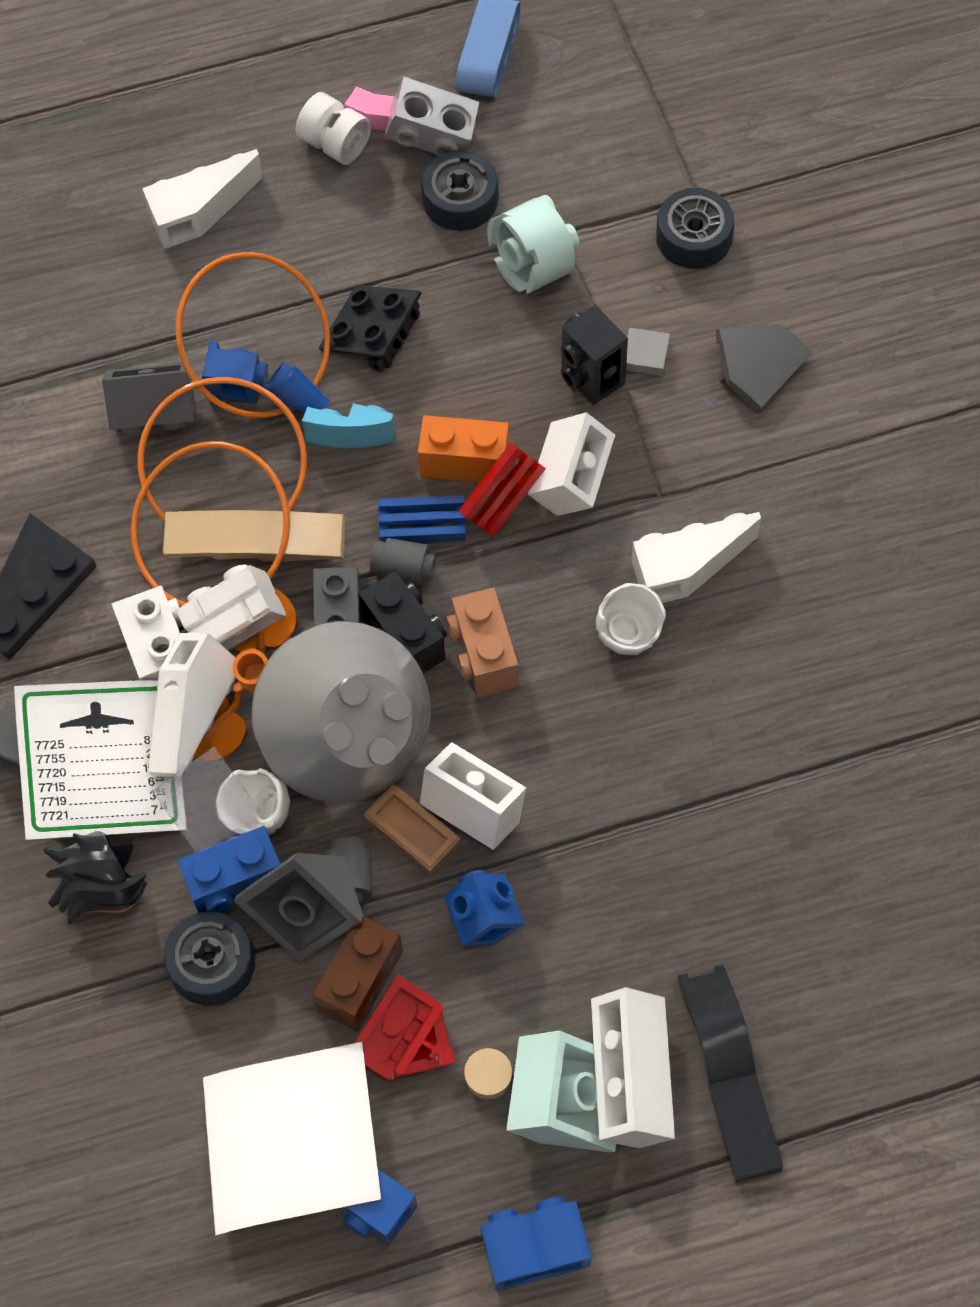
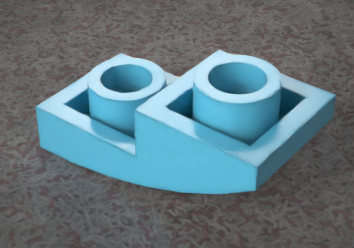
M353 403L348 417L342 416L339 412L325 408L319 410L307 407L302 419L306 442L322 446L339 448L373 447L393 443L396 437L394 414L375 405L366 407Z

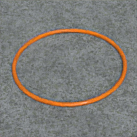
M240 252L225 255L212 261L193 277L181 297L175 328L178 353L185 371L192 382L198 381V378L188 362L182 339V319L190 293L199 280L216 266L235 259L253 258L271 262L287 270L304 285L318 308L324 331L323 357L318 373L312 382L316 387L318 386L329 359L330 328L324 306L318 294L300 272L273 256L255 252ZM204 386L197 387L212 403L236 415L250 418H268L284 414L280 408L265 412L237 409L216 398Z
M230 377L206 378L176 390L154 410L144 427L139 442L137 466L141 487L146 481L144 451L148 434L160 413L177 397L197 387L220 383L244 386L269 398L289 419L300 447L301 468L299 480L294 494L288 503L289 511L293 509L301 494L306 478V444L294 415L273 393L257 384L242 379ZM148 488L145 497L155 513L165 523V513L157 505Z
M201 442L176 451L164 459L152 471L137 496L131 518V543L134 557L139 570L152 588L159 587V585L150 576L144 565L137 539L138 516L143 498L153 480L167 465L187 453L206 448L233 450L249 457L268 474L275 485L283 511V534L277 556L267 572L269 578H272L283 559L287 547L290 513L287 498L279 479L269 465L259 456L244 447L232 443ZM164 591L167 601L175 598ZM176 598L179 607L187 603Z

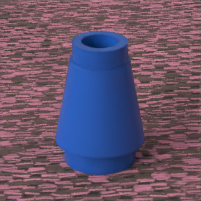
M282 362L265 386L266 390L278 397L287 407L302 414H305L307 407L319 410L325 409L330 401L295 364L291 367Z

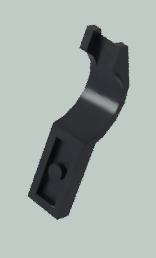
M724 965L714 967V973L689 978L687 973L678 975L677 979L683 1001L690 1010L697 1030L706 1067L709 1093L736 1183L781 1172L783 1164L756 1075L755 1062L745 1020Z

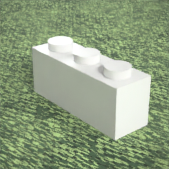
M625 987L592 998L599 1140L634 1148H643L675 1139L665 997Z

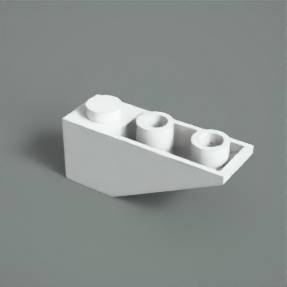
M257 149L244 154L233 155L229 159L206 167H198L186 174L168 180H160L151 186L142 188L148 213L164 249L204 235L263 178Z
M735 513L726 517L723 521L706 525L703 523H693L684 527L681 531L664 535L661 533L645 535L639 541L633 542L631 562L638 584L645 585L658 594L662 603L688 597L758 538L761 521L760 513L748 515Z
M180 633L159 670L148 772L153 776L181 778L183 772L191 765L194 757L193 754L204 734L212 727L214 716L225 696L230 693L235 684L236 677L233 673L235 657L209 633Z

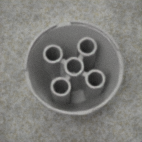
M348 621L315 625V627L303 631L284 642L273 653L261 671L252 700L254 737L272 772L285 782L286 785L302 795L331 803H350L365 800L384 792L393 783H397L410 770L420 755L427 738L431 717L427 683L411 653L400 642L384 631L369 625Z

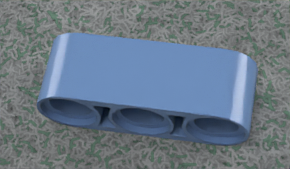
M478 0L457 68L456 91L491 98L497 97L519 24L520 1Z

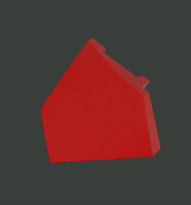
M397 975L354 1042H362L365 1069L384 1081H389L455 1064L453 1050L449 1045L442 1015L444 1012L442 1003L438 1004L435 998Z

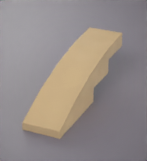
M216 510L165 512L163 554L169 558L210 556L216 560L257 558L263 562H274L283 534V511ZM289 511V538L282 561L344 559L346 516L343 514Z

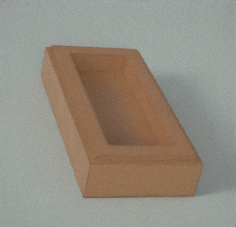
M394 783L363 814V819L368 825L430 876L461 845V838Z

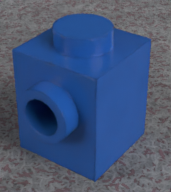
M378 1169L381 1199L341 1207L342 1213L346 1215L342 1222L359 1236L366 1238L371 1233L389 1246L418 1205L414 1194Z

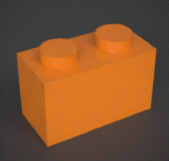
M423 415L418 448L420 478L480 483L509 445V423Z

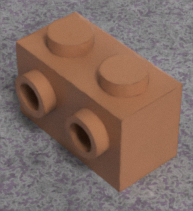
M495 588L451 598L453 615L446 616L447 626L452 642H460L463 654L457 656L464 681L471 679L476 698L519 687L518 662Z

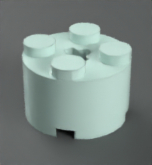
M548 195L531 199L489 221L487 228L489 246L496 244L500 254L499 257L494 259L504 279L516 291L521 292L526 289V293H530L573 271L575 265L574 248L579 246V237L571 224L564 223Z

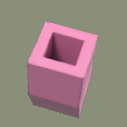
M356 86L344 106L367 117L371 121V129L386 131L394 96L373 94Z

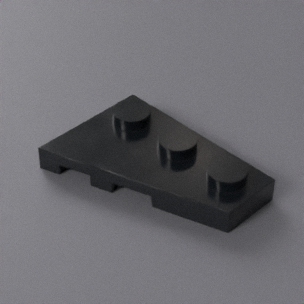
M29 513L0 574V653L9 660L97 567L92 557L31 513Z

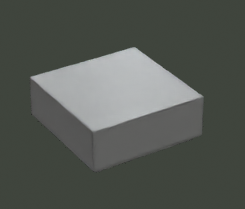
M629 328L627 335L626 371L663 376L670 333Z

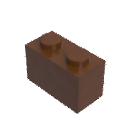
M363 916L360 923L349 929L312 994L317 1011L359 1032L403 953L400 934Z

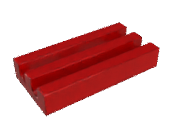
M510 442L459 509V512L494 537L546 468ZM520 459L518 463L514 466V468L511 470V472L508 474V476L505 478V480H503L504 476L507 474V472L510 470V468L513 466L516 460ZM491 493H493V496L489 499V501L486 503V505L483 507L480 513L477 514V512L488 499V497L491 495Z

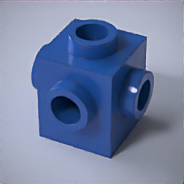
M483 870L469 872L459 878V885L444 895L451 914V920L456 927L462 946L495 945L525 924L515 900L514 891L505 874H485Z

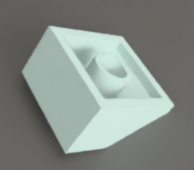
M562 1031L519 1037L506 1131L542 1144L615 1152V1143L599 1140L594 1044Z

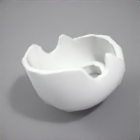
M625 583L611 590L599 606L596 617L598 637L604 646L618 654L638 655L651 648L653 643L659 638L666 618L665 608L658 594L645 585Z
M261 768L252 771L236 770L231 773L220 786L216 800L219 820L229 830L240 835L261 826H265L268 835L275 833L276 829L281 828L286 821L290 807L286 783L273 772L269 773Z

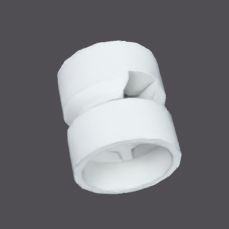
M318 92L302 108L296 122L295 131L299 139L316 149L323 148V152L343 165H348L361 154L366 146L371 132V121L351 108L344 109V105L328 94Z

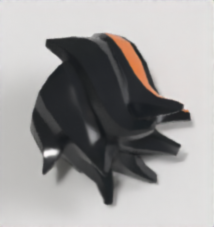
M95 831L87 835L73 833L75 844L61 849L49 846L44 849L45 854L59 863L47 872L46 877L63 878L48 903L52 908L59 904L58 910L64 913L69 904L73 902L68 912V924L74 923L81 915L88 912H125L140 900L147 884L144 879L147 873L141 872L131 876L124 871L133 850V844L130 841L111 845L106 834L101 831Z

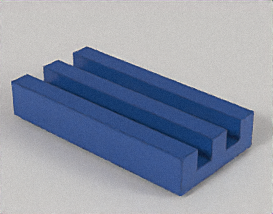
M464 495L378 499L379 540L386 542L387 538L414 543L466 540L465 517L459 512V509L464 504ZM457 522V526L388 529V525L414 524V526H430L432 523Z

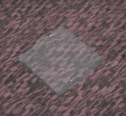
M215 747L188 766L181 764L178 768V773L152 790L195 853L216 845L225 838L231 839L235 837L234 832L261 813Z

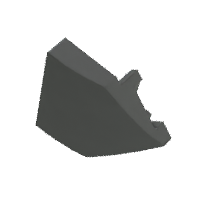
M781 324L738 326L716 330L717 344H720L722 373L719 374V382H726L755 412L760 410L812 353L800 339Z

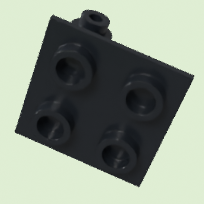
M356 285L330 327V352L368 356L370 359L368 365L377 372H383L384 368H390L392 360L397 353L395 349H400L403 346V339L408 337L409 330L420 316L418 299L422 293L416 290ZM324 339L319 346L320 351H324Z

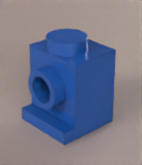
M210 341L202 374L203 379L215 377L237 378L265 388L268 382L269 365L268 363H260L258 353H252L241 348L224 350L220 349L218 341ZM218 383L205 385V388L219 400L257 404L259 392L235 384Z

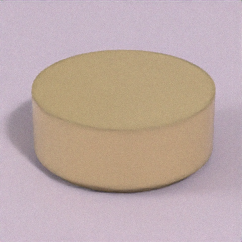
M491 1048L481 1049L473 1053L466 1062L464 1070L465 1082L468 1089L475 1096L482 1099H495L502 1096L509 1089L512 1082V1066L509 1059L502 1052Z

